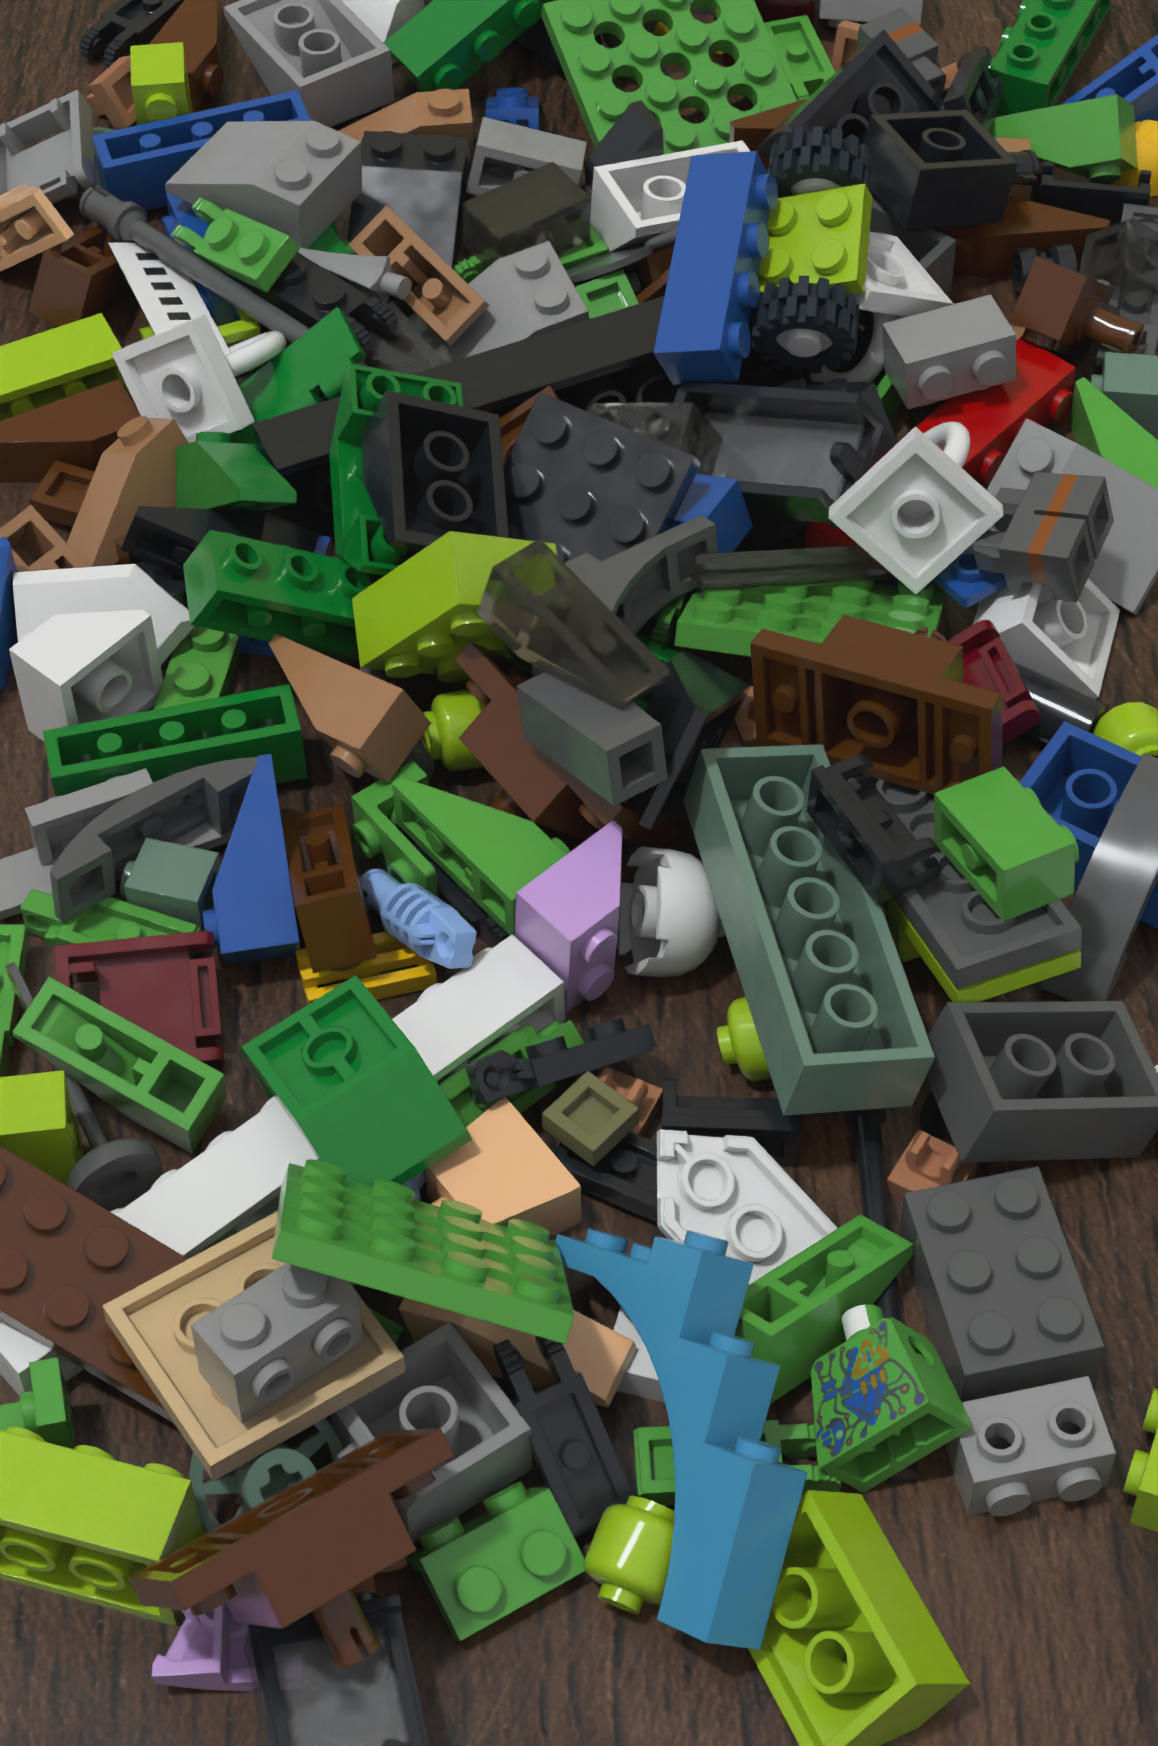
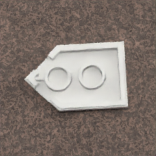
M136 564L14 572L13 574L18 641L23 635L35 630L54 614L143 609L152 617L161 667L163 662L195 627L190 625L188 608L174 599Z
M664 1129L657 1131L658 1229L669 1240L684 1243L687 1230L729 1241L726 1255L754 1264L749 1284L838 1229L753 1137L725 1135L722 1138L688 1135L687 1131Z

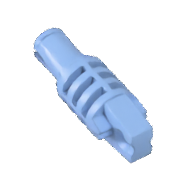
M372 869L361 876L360 880L364 890L367 909H371L380 915V922L387 933L424 959L446 968L471 967L473 961L472 949L476 942V930L457 910L419 884H400L382 869Z

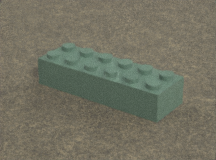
M823 744L700 749L683 802L783 1116L912 1106L934 1061L935 1055L881 905H877L807 813L811 770L821 765L825 768L831 766Z

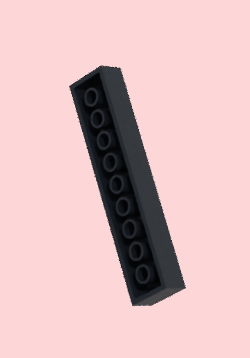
M664 296L412 374L461 383L463 407L498 414L499 418L550 385L561 401L635 432L666 418L668 409L672 405L680 384H672L653 354ZM752 308L750 321L748 326L750 330L751 340L755 308ZM751 341L750 353L747 358L742 359L739 381L717 383L778 387L780 384L795 378H803L806 382H810V367H802V374L793 373L791 365H786L783 370L773 367L774 359L768 362L760 359V352H754L752 348L753 341ZM340 397L253 423L256 449L296 490V504L266 512L295 522L301 527L321 536L332 538L335 535L329 452Z

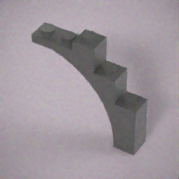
M702 515L603 561H599L586 552L558 565L565 611L526 629L533 678L516 686L524 740L613 806L668 779L661 724L632 701L621 688L616 678V673L625 650L637 632L656 612L672 599L721 576L716 525Z

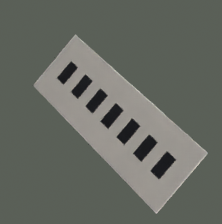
M137 242L108 243L155 334L206 314L224 355L226 356L231 353L189 276Z

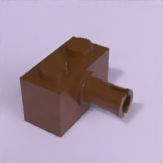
M1038 256L1034 260L1009 319L1026 327L1022 335L1023 339L1064 355L1068 354L1071 346L1088 351L1092 342L1120 353L1134 354L1144 332V324L1135 323L1106 310L1114 288Z

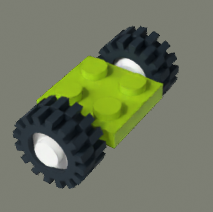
M813 126L812 134H807L804 128L794 130L793 138L788 134H784L779 138V144H773L769 159L768 174H773L776 179L778 200L776 207L769 211L767 222L769 249L767 256L761 258L758 271L760 299L754 310L751 341H753L752 348L754 352H760V359L764 362L774 359L773 367L781 370L786 365H791L793 373L802 374V367H810L812 374L822 373V366L824 365L830 371L838 369L839 362L847 364L851 360V355L855 354L859 304H856L855 294L865 293L873 198L869 191L872 156H869V149L865 144L858 146L859 138L851 134L846 139H842L843 130L835 128L832 129L830 135L823 134V127Z

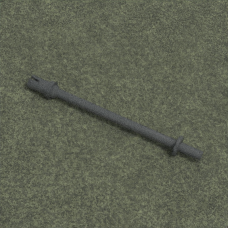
M95 185V190L90 187L83 193L79 204L81 214L107 229L108 235L115 242H137L271 331L281 332L291 344L310 329L147 224V212L137 203L132 201L123 202L100 185ZM365 358L358 365L367 366L364 364Z

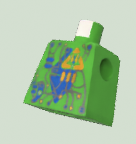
M871 1304L855 1306L843 1314L841 1323L846 1341L818 1358L811 1369L816 1452L819 1469L863 1493L972 1429L970 1418L935 1346L928 1338L893 1317L884 1318L882 1309Z

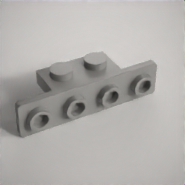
M146 768L124 776L110 778L103 783L63 796H55L45 802L25 808L34 848L0 859V920L22 913L20 912V907L31 889L53 895L50 871L60 854L75 836L98 815L128 795L152 784L153 782ZM205 821L169 842L208 850L229 843L232 830L220 835ZM125 866L114 871L115 881L121 879Z

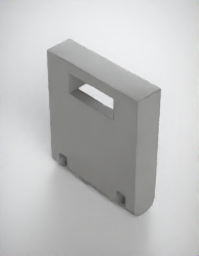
M78 89L61 98H55L50 103L21 117L0 125V195L25 184L40 188L53 205L75 195L78 183L83 189L96 185L92 140V107ZM62 128L64 129V132L25 149L26 145Z

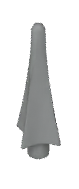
M302 247L298 251V253L367 296L378 298L383 304L386 303L387 305L389 296L403 300L410 293L411 280L393 272L390 258L387 256L341 254Z

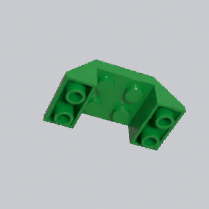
M349 363L345 370L329 452L336 554L359 572L385 576L418 552L390 547L363 483L361 432L386 390L463 407L462 386L458 382Z
M356 975L244 1044L239 1050L238 1055L244 1066L269 1099L272 1097L277 1099L306 1138L317 1160L344 1169L347 1172L345 1177L347 1180L370 1187L373 1186L374 1180L377 1179L392 1181L402 1185L472 1140L467 1128L416 1048Z

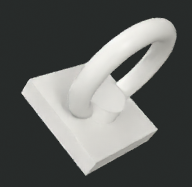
M870 232L865 293L855 294L856 304H859V309L873 312L874 315L873 333L864 357L853 369L843 373L834 370L830 371L825 365L822 366V373L812 374L810 369V380L812 382H828L833 379L844 378L848 382H872L884 367L882 323L897 320L896 315L908 317L954 304L897 236Z
M204 314L130 344L112 353L140 415L147 418L175 419L186 439L191 443L196 441V433H232L255 422L235 377L276 357L285 349L287 342L281 332L270 331L228 347L231 353L225 356L208 318Z
M951 421L939 424L925 433H922L915 426L829 507V519L914 594H917L1003 516V505L962 469L971 445L970 434L964 425Z

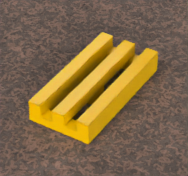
M386 931L373 934L377 958L363 961L357 967L346 971L325 970L313 973L307 949L295 950L297 966L307 1004L312 1003L342 983L317 988V985L350 979L355 975L373 997L379 1000L426 990L437 983L436 971L431 961L424 959ZM417 964V967L381 975L379 973Z

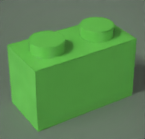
M1004 766L934 793L935 844L1003 922L1074 894L1075 863L1079 860V849L1075 837L1066 826H1059L1043 809L1035 792L1029 787H1023Z

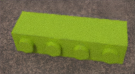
M102 313L0 346V421L119 379L127 394L131 396L112 353L122 348Z

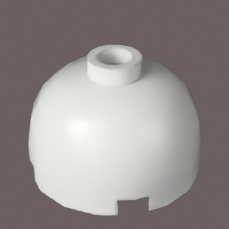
M639 847L631 855L627 866L638 867L633 884L621 883L620 909L617 932L619 955H623L632 949L634 964L624 967L628 974L654 977L680 976L696 969L712 953L718 937L725 936L724 927L702 861L691 854L676 850Z

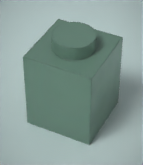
M1105 352L1102 375L1091 374L1090 383L1153 437H1158V356Z
M145 838L136 861L130 860L125 865L120 883L121 896L127 898L128 903L196 924L201 928V931H205L203 911L215 909L212 889L221 866L219 852Z

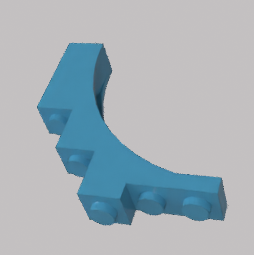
M588 1228L585 1241L557 1234L555 1244L559 1246L563 1266L594 1276L615 1297L633 1322L654 1366L667 1409L674 1455L675 1514L669 1569L657 1620L705 1643L760 1650L808 1472L780 1462L779 1457L782 1449L760 1441L780 1366L752 1356L755 1343L735 1336L754 1264L726 1255L729 1241L687 1230L684 1243L655 1236L652 1247L633 1243L631 1253L626 1252L629 1239Z

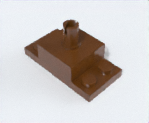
M843 615L821 644L766 629H761L750 643L757 744L763 746L823 744L830 765L855 755L864 754L867 755L874 766L865 773L860 774H870L874 778L933 795L938 791L1002 767V693L963 683V646L948 643L946 638L936 630L932 631L930 637H926L928 635V628H921L915 633Z
M471 641L455 658L458 665L471 678L466 683L467 688L478 700L486 705L459 739L503 788V791L489 807L524 819L530 818L537 824L584 841L612 820L622 827V837L634 845H637L642 840L665 849L681 832L680 828L669 817L665 818L651 830L638 824L628 799L613 806L524 740L516 686L533 678L531 668Z
M441 1428L389 1430L133 1574L129 1579L142 1605L171 1609L172 1613L186 1611L190 1608L193 1615L198 1616L227 1603L235 1622L283 1629L312 1612L334 1658L333 1662L336 1668L349 1667L364 1660L360 1652L365 1650L367 1655H372L381 1647V1643L378 1637H375L352 1588L416 1551L389 1493H392L395 1500H399L426 1488L436 1480L432 1469L454 1457V1454Z

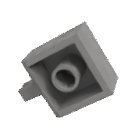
M451 1322L400 1351L405 1360V1373L330 1415L332 1426L343 1446V1450L336 1455L338 1459L389 1430L441 1428L454 1457L432 1469L436 1480L426 1488L399 1500H395L392 1493H389L413 1544L419 1541L418 1537L425 1531L450 1518L459 1516L533 1469L529 1441L531 1428L523 1417L519 1415L517 1409Z

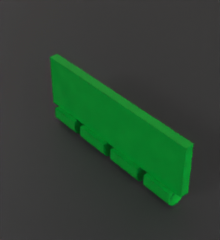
M336 307L239 386L255 422L253 423L323 402L318 396L322 392L329 400L341 396L345 370L349 363L358 365L366 355L345 313L339 307ZM253 423L230 433L231 443L252 444L256 448Z

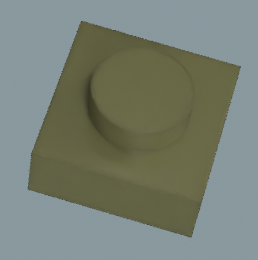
M589 1071L584 1073L542 1113V1128L593 1167L639 1124V1108Z

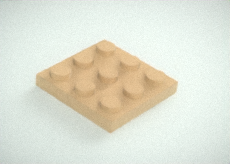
M278 1211L102 1305L107 1324L213 1481L406 1372L403 1354L359 1296L363 1343L244 1423L240 1422L199 1373L191 1325L286 1264L271 1259Z

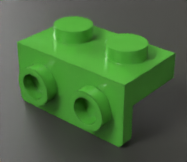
M522 1481L514 1483L492 1494L483 1501L487 1510L483 1515L463 1526L458 1517L450 1518L430 1528L418 1537L423 1548L408 1555L406 1558L413 1571L421 1572L454 1640L461 1641L585 1571V1559L550 1488L533 1487L526 1490Z

